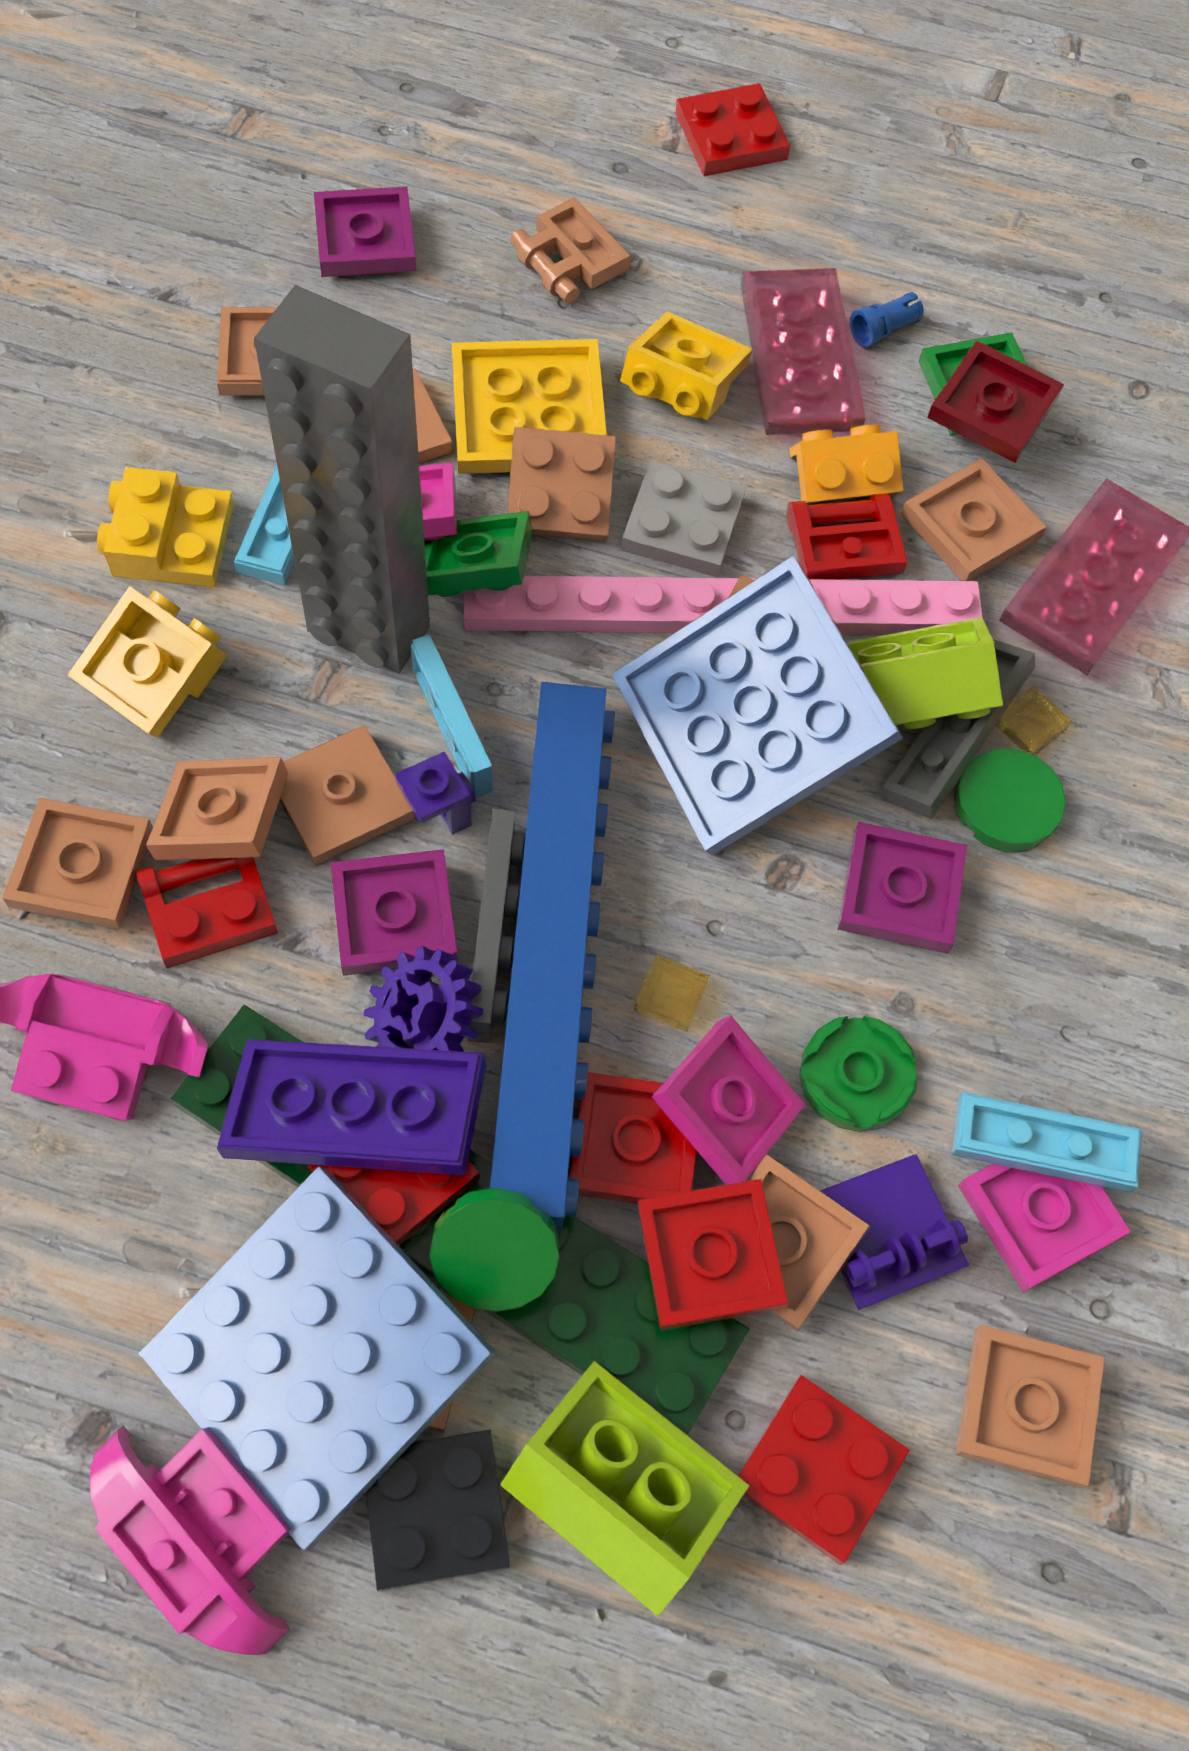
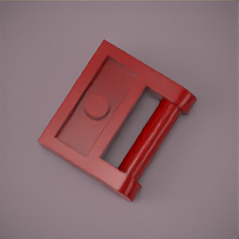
M888 493L874 494L870 500L818 505H807L805 501L788 503V528L793 533L799 563L809 579L841 580L904 573L908 561L892 500ZM866 520H871V521H872V522H867V523H856V524H845V525H833V526L812 527V525L844 523V522H855V521H866Z
M254 857L193 859L157 871L154 870L153 866L136 871L166 969L278 934ZM238 869L240 870L242 881L165 904L163 892Z

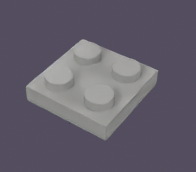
M650 460L622 537L621 550L719 577L744 500L746 486Z

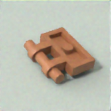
M575 197L538 215L537 234L530 237L524 229H518L510 237V243L517 250L518 259L528 269H535L542 277V285L553 296L559 295L566 304L573 303L580 295V289L573 283L578 278H581L593 289L629 270L630 255ZM554 251L563 258L562 261L556 264L548 256V254Z

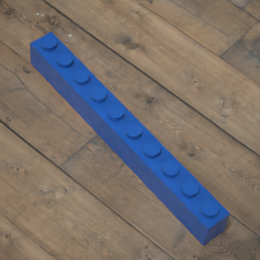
M541 681L490 1188L517 1191L532 1199L533 1205L539 1208L544 1215L546 1211L555 1222L557 1235L560 1236L565 1216L576 1217L579 1179L568 1178L569 1156H581L584 1120L572 1119L574 1098L585 1099L588 1063L577 1062L578 1043H589L592 1023V1008L581 1007L583 989H593L595 979L596 954L586 953L587 936L597 937L599 927L600 903L590 902L591 886H601L604 852H594L595 836L605 837L608 804L598 803V790H608L611 757L601 756L602 743H612L615 711L605 710L607 688Z

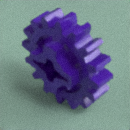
M419 946L415 956L401 952L398 954L399 968L395 970L384 966L381 971L386 982L382 987L371 986L369 990L377 998L375 1006L364 1010L363 1016L374 1019V1026L365 1033V1039L377 1042L378 1045L376 1047L410 1049L404 1041L413 1043L414 1049L464 1052L461 1046L464 1037L476 1039L478 1035L475 1029L469 1026L471 1018L483 1015V1008L472 1005V998L482 991L481 985L468 980L473 969L471 966L458 962L457 956L438 948L436 951ZM437 976L442 983L432 982L431 977Z

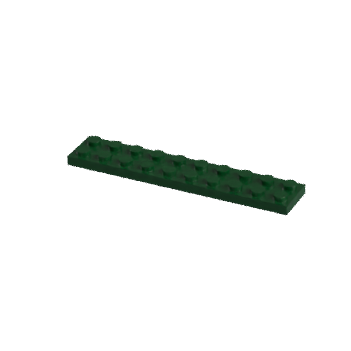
M245 1004L207 1051L200 1077L188 1075L170 1098L175 1107L219 1136L247 1039L302 1042ZM471 1149L469 1160L480 1172V1179L399 1245L417 1267L434 1278L430 1250L435 1223L443 1212L445 1215L448 1209L455 1206L457 1199L469 1192L490 1189L492 1163ZM258 1161L296 1187H299L312 1174L306 1164ZM565 1216L561 1235L558 1236L560 1249L555 1278L542 1295L520 1308L497 1312L484 1311L581 1375L595 1361L683 1433L688 1435L750 1328L734 1318L661 1331L648 1263L577 1217Z

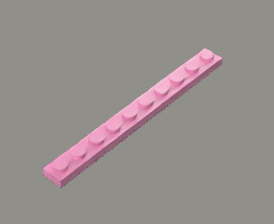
M524 576L523 584L513 585L505 590L493 591L487 588L464 591V630L676 633L728 599L738 578ZM809 579L832 619L836 621L835 624L842 635H888L978 617L983 618L978 581Z

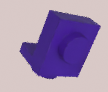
M445 751L396 774V783L419 822H426L441 815L452 835L472 826L471 804L476 802L475 793L466 775L463 772L457 773Z

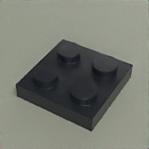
M491 1429L414 1442L366 1491L376 1588L378 1592L510 1568Z

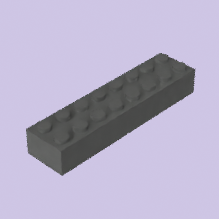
M294 285L254 337L307 631L325 645H338L357 654L362 661L376 668L383 666L400 674L411 657L410 644H412V640L424 636L430 627L411 335Z

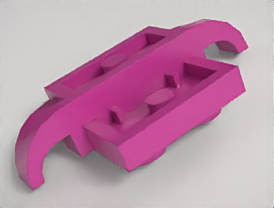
M62 974L26 976L20 980L0 984V1023L16 1026L15 1029L26 1032L11 1087L13 1092L122 1121H129L134 1118L148 1064H161L176 1068L195 1077H200L209 1045L192 1021L172 1007L169 1002Z
M123 1425L94 1453L91 1462L90 1493L99 1522L95 1530L178 1634L185 1632L210 1647L245 1655L267 1653L290 1630V1627L282 1618H276L268 1614L252 1598L249 1593L256 1586L249 1579L248 1575L289 1534L290 1526L209 1427L201 1429L160 1470L157 1465L144 1466L130 1446L129 1437L131 1433Z

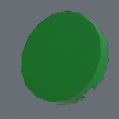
M1015 748L992 749L976 756L958 780L954 793L956 814L963 826L966 823L969 829L975 833L973 837L983 845L1003 852H1023L1037 847L1040 842L1049 838L1062 821L1066 806L1063 785L1053 769L1037 756Z
M849 1016L834 1018L816 1030L802 1054L799 1077L804 1096L820 1117L838 1128L857 1132L884 1128L902 1115L916 1092L917 1072L913 1050L898 1030L880 1019L863 1016L862 1019L855 1017L847 1019Z
M490 1188L467 1193L457 1199L455 1206L448 1209L445 1215L444 1212L435 1223L430 1260L435 1278L451 1297L471 1308L497 1312L520 1308L542 1295L555 1278L560 1243L555 1222L546 1211L544 1215L539 1208L535 1207L532 1199L517 1191Z

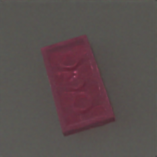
M836 268L743 271L741 291L751 348H753L752 356L766 435L803 434L817 430L849 432L851 428L863 426L866 416Z
M1106 478L1006 606L999 621L1088 676L1187 542L1189 526Z

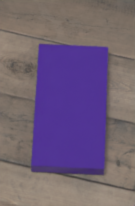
M247 1039L217 1150L222 1158L466 1175L486 1069L483 1053Z

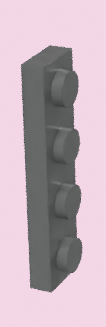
M993 639L1003 706L990 708L989 714L973 719H962L957 714L938 717L934 724L924 727L882 786L884 801L933 819L1034 670L1035 653Z
M493 809L472 974V982L481 985L482 991L472 998V1005L483 1008V1015L471 1018L469 1026L474 1028L478 1035L476 1039H468L470 1042L491 1043L493 1024L504 1025L507 990L497 989L499 969L510 970L514 936L503 935L505 917L516 918L519 884L509 882L511 865L522 866L525 833L515 832V811Z

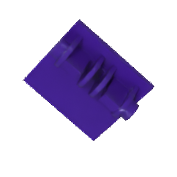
M917 1154L820 1190V1192L869 1225L868 1232L841 1270L858 1310L969 1266L960 1246L968 1242L965 1227L958 1219L951 1222L947 1219Z

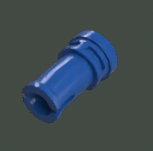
M908 292L902 297L883 305L873 304L869 307H862L853 311L850 316V330L857 344L863 348H868L877 344L880 340L889 337L891 332L920 322L924 316L921 300L908 306V303L917 300L918 295Z

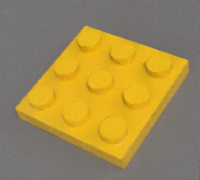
M598 339L452 343L458 474L511 472L514 427L607 435Z

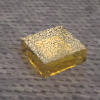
M1033 685L1008 706L996 727L1022 751L1036 755L1064 733L1072 720Z
M656 954L635 1002L634 1011L687 1032L710 975Z

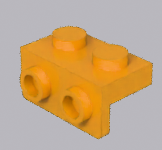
M871 424L851 428V436L833 438L832 430H817L803 433V441L789 448L790 458H797L801 501L813 504L871 497L874 494L888 493L891 495L903 492L898 431L881 432L880 424Z

